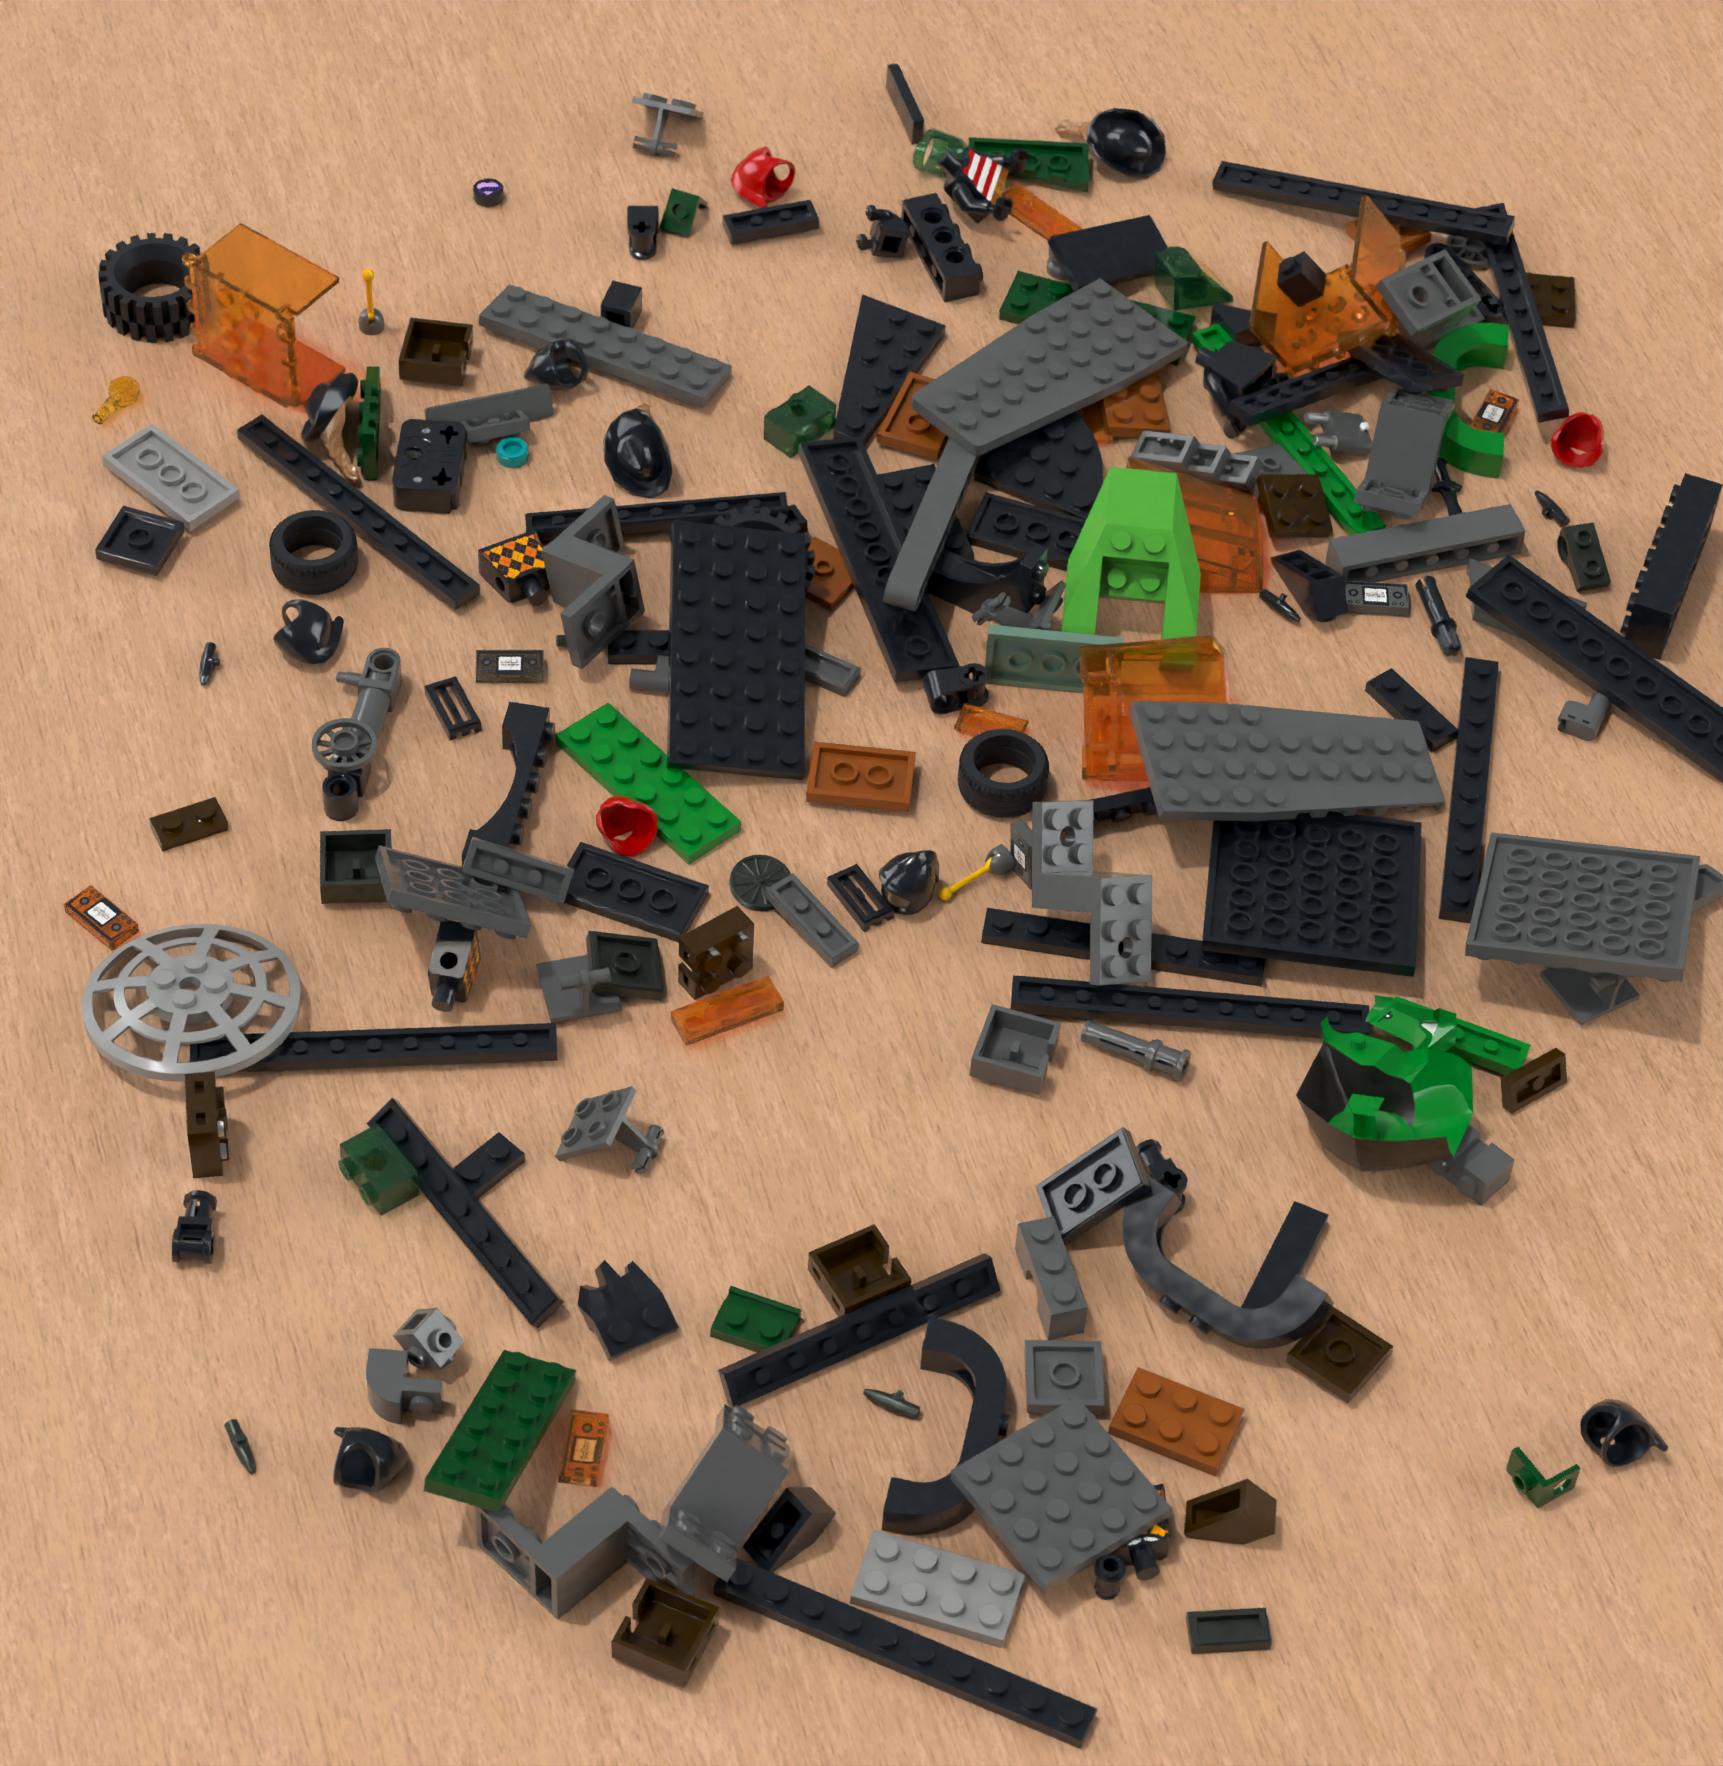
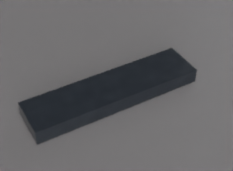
M1296 1201L1293 1202L1241 1306L1242 1308L1257 1309L1270 1305L1284 1293L1296 1274L1301 1276L1327 1223L1329 1214Z

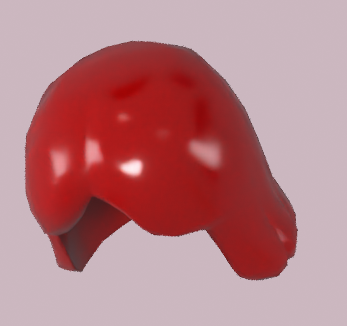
M1578 412L1569 416L1551 438V448L1554 457L1569 467L1583 468L1594 465L1603 452L1602 447L1605 433L1602 422L1595 415L1585 412ZM1570 447L1584 451L1586 453L1578 455L1573 450H1571Z
M626 796L608 798L600 805L596 815V826L599 832L611 844L616 853L624 857L641 855L650 847L657 833L658 817L654 810L647 804L639 803ZM632 831V834L625 840L614 838Z

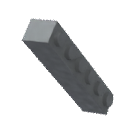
M1507 504L1329 539L1325 562L1327 566L1344 575V581L1380 582L1466 565L1470 559L1481 562L1506 557L1508 554L1510 556L1520 554L1526 531L1512 505Z

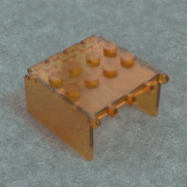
M1367 195L1361 197L1353 260L1350 266L1346 264L1326 273L1324 296L1300 308L1276 285L1279 263L1283 261L1282 257L1268 241L1262 243L1249 328L1267 349L1276 356V359L1284 367L1283 373H1286L1290 379L1296 377V373L1307 368L1310 371L1319 369V364L1330 358L1335 357L1337 360L1345 358L1346 351L1360 345L1363 348H1368L1372 346V340L1386 335L1388 338L1396 335L1398 318L1375 285L1381 279L1404 269L1407 253L1400 246L1401 236Z
M242 223L238 224L198 257L192 253H186L182 256L183 265L190 268V275L186 276L184 281L185 286L192 290L193 299L187 302V309L195 314V322L189 326L190 333L197 337V343L192 346V354L285 408L288 406H305L308 397H310L313 389L318 384L323 382L332 383L339 374L346 372L345 366L296 340L294 315L298 317L340 282L338 276Z

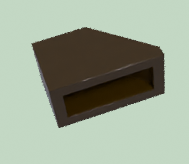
M1249 1479L1186 1501L1184 1535L1193 1539L1241 1545L1275 1534L1277 1500Z

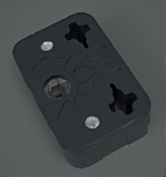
M409 419L403 422L392 477L393 502L398 510L449 514L451 509H458L464 464L467 456L466 427L462 423Z

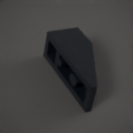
M1302 550L1271 557V564L1303 612L1319 622H1329L1336 619L1337 615L1348 613L1344 575Z

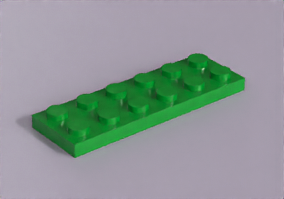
M606 703L555 735L556 745L612 796H626L651 807L658 817L656 836L688 865L741 831V821L686 771L683 769L667 768V754L610 703Z

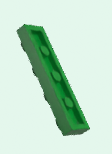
M1398 996L1394 997V1000L1396 1002L1434 1011V1009L1411 1002ZM1456 1018V1041L1445 1052L1455 1054L1466 1061L1504 1075H1508L1524 1065L1531 1044Z

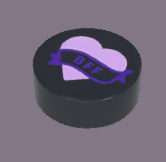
M486 178L474 184L473 199L477 204L484 207H493L503 201L504 188L498 180Z

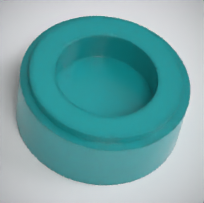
M509 437L497 444L496 459L502 466L518 468L528 461V445L524 440Z

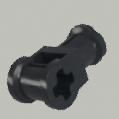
M1149 1139L1139 1143L1136 1148L1145 1173L1177 1195L1182 1204L1174 1215L1181 1212L1185 1206L1183 1192L1187 1188L1188 1179L1186 1174L1176 1167L1171 1158H1164L1161 1153V1144L1158 1141Z
M193 1190L184 1195L185 1216H178L177 1229H174L172 1262H180L181 1259L203 1260L205 1264H212L215 1237L211 1215L212 1211L217 1207V1199L207 1191Z

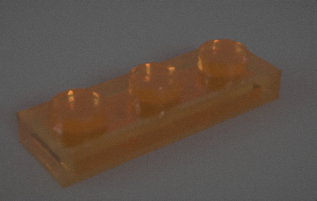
M766 976L672 1010L671 1021L687 1046L783 1011L784 1000L770 977Z

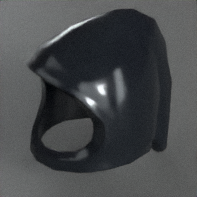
M571 338L548 343L534 355L524 372L523 378L537 385L547 384L551 391L574 388L587 379L588 364L582 348ZM565 347L573 349L580 360L581 374L577 379L570 369L569 362L572 359L567 358Z
M295 599L286 602L282 606V618L285 626L274 635L275 645L287 656L303 663L318 664L326 662L334 655L339 645L344 619L341 616H337L332 621L330 614L323 607L307 600ZM290 607L296 608L298 611V616L293 621L289 619L286 610Z
M931 850L906 852L893 857L880 868L881 895L892 907L894 913L912 915L924 909L931 901L935 883L939 881V860L936 852ZM885 888L894 895L909 901L910 905L902 908L891 904L885 896Z
M1602 1400L1591 1406L1581 1418L1580 1429L1584 1441L1610 1467H1622L1642 1458L1652 1446H1656L1663 1452L1669 1449L1662 1437L1642 1414L1621 1400ZM1614 1438V1439H1615L1614 1444H1610L1611 1441H1612V1439Z
M336 1427L334 1429V1434L342 1438L333 1472V1482L336 1486L372 1493L384 1489L397 1476L408 1459V1452L402 1443L379 1431L361 1427Z

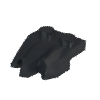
M604 1260L595 1269L600 1287L580 1286L578 1307L589 1330H594L608 1361L669 1335L679 1328L661 1290L633 1261L625 1267V1275L620 1277Z

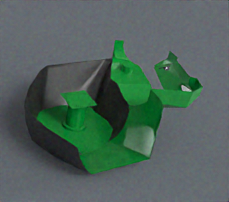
M1375 995V1005L1371 1008L1366 1022L1413 1044L1414 1050L1403 1052L1393 1043L1358 1032H1337L1329 1025L1327 1017L1322 1020L1323 1044L1296 1094L1322 1146L1341 1161L1362 1172L1408 1168L1454 1157L1473 1115L1472 1066L1463 1058L1445 1052L1456 1041V1013L1441 1008L1430 1011L1396 1002L1393 997Z

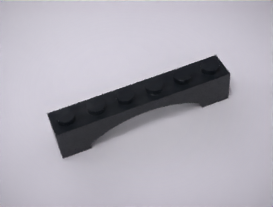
M509 702L502 724L503 749L509 750L516 766L514 780L505 801L494 816L478 830H469L462 852V867L472 837L513 850L516 845L521 846L524 837L523 819H529L532 810V799H530L531 793L536 794L540 782L538 770L539 768H544L547 761L548 749L545 746L547 742L552 743L554 738L555 723L550 722V708Z

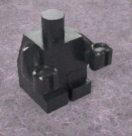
M868 205V211L865 214L869 221H873L870 229V239L865 234H859L857 236L858 240L856 239L858 248L860 250L871 249L873 256L902 258L905 244L910 234L906 223L890 210L877 209L875 205Z

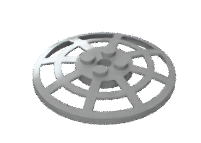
M189 924L152 931L129 941L106 957L91 974L84 988L82 1015L89 1040L97 1051L114 1065L146 1078L185 1082V1074L215 1072V1078L247 1068L268 1056L283 1043L294 1028L300 1014L302 998L299 976L293 963L282 950L270 941L236 927L217 924ZM201 935L200 937H189V938L175 939V940H171V941H167V942L160 943V944H158V945L153 944V943H156V942H160V941H164V940H168V939L176 938V937H185V936ZM216 937L237 939L250 943L263 951L250 953L234 943L216 939ZM196 945L192 955L172 958L165 952V950L175 947ZM211 946L228 950L238 955V957L221 962L216 958L208 956ZM136 950L142 952L123 968L118 978L101 980L106 972L121 959ZM148 958L159 965L149 976L130 977L134 970ZM278 960L282 964L288 975L290 988L288 997L267 990L266 974L260 963ZM249 966L255 976L256 986L252 987L234 983L232 972ZM195 987L198 989L195 991H191L186 988ZM146 988L147 1000L130 1010L125 1001V989ZM114 990V1005L120 1019L103 1032L98 1026L93 1013L92 997L96 993ZM234 996L251 999L246 1008L236 1017L231 1019L225 1012L232 1004ZM263 1003L284 1009L282 1016L275 1025L254 1043L250 1044L240 1031V1028L255 1017ZM153 1012L160 1019L170 1022L169 1031L152 1027L141 1020ZM210 1020L217 1024L214 1028L202 1031L184 1032L186 1025L200 1024ZM130 1028L145 1038L166 1043L162 1061H157L132 1054L119 1047L113 1041ZM226 1036L236 1050L234 1053L211 1060L178 1063L181 1044L205 1043Z

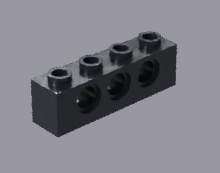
M937 193L902 200L901 219L906 223L910 232L908 238L944 303L979 295L980 282L983 281L982 267L979 263H975L969 244L964 243L961 238L959 226L951 220L948 206L942 204Z

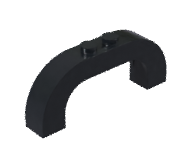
M1147 1175L1151 1189L1126 1205L1122 1234L1125 1250L1131 1264L1145 1283L1161 1296L1158 1300L1160 1304L1175 1314L1182 1310L1191 1316L1188 1322L1206 1335L1212 1330L1229 1342L1255 1349L1276 1348L1290 1344L1304 1337L1321 1322L1334 1302L1326 1292L1299 1274H1296L1287 1289L1275 1302L1262 1308L1247 1309L1229 1302L1165 1258L1162 1247L1163 1233L1169 1220L1182 1202L1173 1191Z
M929 1317L922 1346L920 1369L954 1377L964 1384L973 1400L962 1452L957 1464L959 1466L998 1443L999 1436H1007L1011 1414L1004 1413L1007 1391L1006 1374L995 1350L976 1332L955 1322ZM951 1473L931 1482H915L891 1477L883 1509L882 1531L904 1535L937 1533L957 1525L966 1519L975 1508L950 1479Z

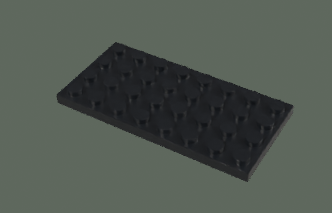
M673 520L671 525L667 768L794 780L803 779L805 775V534Z

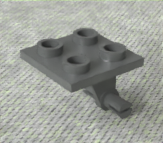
M643 93V98L633 97V103L659 109L653 138L647 139L635 136L634 141L645 143V145L633 143V149L650 151V155L657 156L659 153L675 157L676 152L665 150V148L677 150V144L661 142L669 112L703 118V112L695 110L696 104L672 99V103L667 104L668 98L649 93Z
M1061 580L1046 591L1043 601L1039 605L1035 604L1028 613L1008 606L1011 602L1008 595L1005 597L1006 593H1000L996 598L984 601L981 609L972 614V620L974 623L978 621L977 625L984 624L988 619H994L1001 626L1049 630L1052 625L1050 618L1063 603L1061 595L1067 584Z
M587 955L536 964L551 1023L621 1011L619 996L591 993V985L610 983L611 977L608 967L589 971Z
M1551 967L1540 973V977L1580 1025L1634 1002L1640 996L1626 979L1628 977L1620 974L1605 972L1589 973L1571 968L1554 969Z
M632 1086L617 1091L613 1090L600 1096L585 1098L576 1106L574 1110L575 1115L569 1128L561 1137V1144L555 1157L561 1161L610 1147L613 1140L616 1139L638 1152L631 1168L632 1170L635 1169L634 1171L638 1174H644L651 1159L656 1158L659 1152L658 1143L664 1134V1130L658 1125H650L645 1137L625 1118L636 1090Z

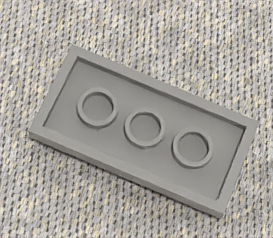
M153 424L102 456L105 467L174 520L184 522V527L189 531H192L240 499L238 488Z
M874 1530L850 1595V1604L1003 1648L1024 1584L1025 1574Z

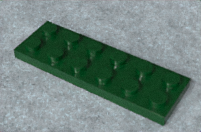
M1017 271L1000 308L999 320L1020 324L1033 314L1074 293L1068 283ZM1131 300L1188 342L1195 326L1196 316ZM1181 357L1170 362L1169 364L1178 366Z
M503 1350L427 1474L423 1491L500 1513L574 1385L577 1370L564 1367L556 1362H546L532 1358L521 1352Z

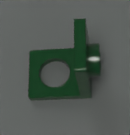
M671 188L660 228L689 237L699 205L707 207L708 203L700 196Z
M1520 1447L1511 1450L1506 1471L1512 1477L1515 1487L1521 1493H1525L1537 1509L1574 1489L1581 1469L1575 1464L1546 1480ZM1566 1480L1560 1487L1555 1489L1558 1484Z

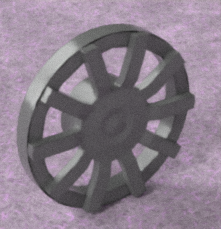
M351 718L335 719L323 724L313 735V756L325 770L331 769L342 771V773L359 768L362 770L377 754V737L373 729L362 721ZM342 727L340 731L335 733L332 731V729ZM348 727H353L359 730L356 733L348 730ZM363 733L369 736V739L358 741ZM324 734L331 738L330 742L320 739ZM318 745L328 747L329 749L319 752ZM371 745L370 750H365V749L359 748V747ZM356 753L363 755L364 757L359 759L356 756ZM333 754L329 760L325 758V756ZM338 758H342V763L336 762ZM347 758H351L354 762L347 763Z

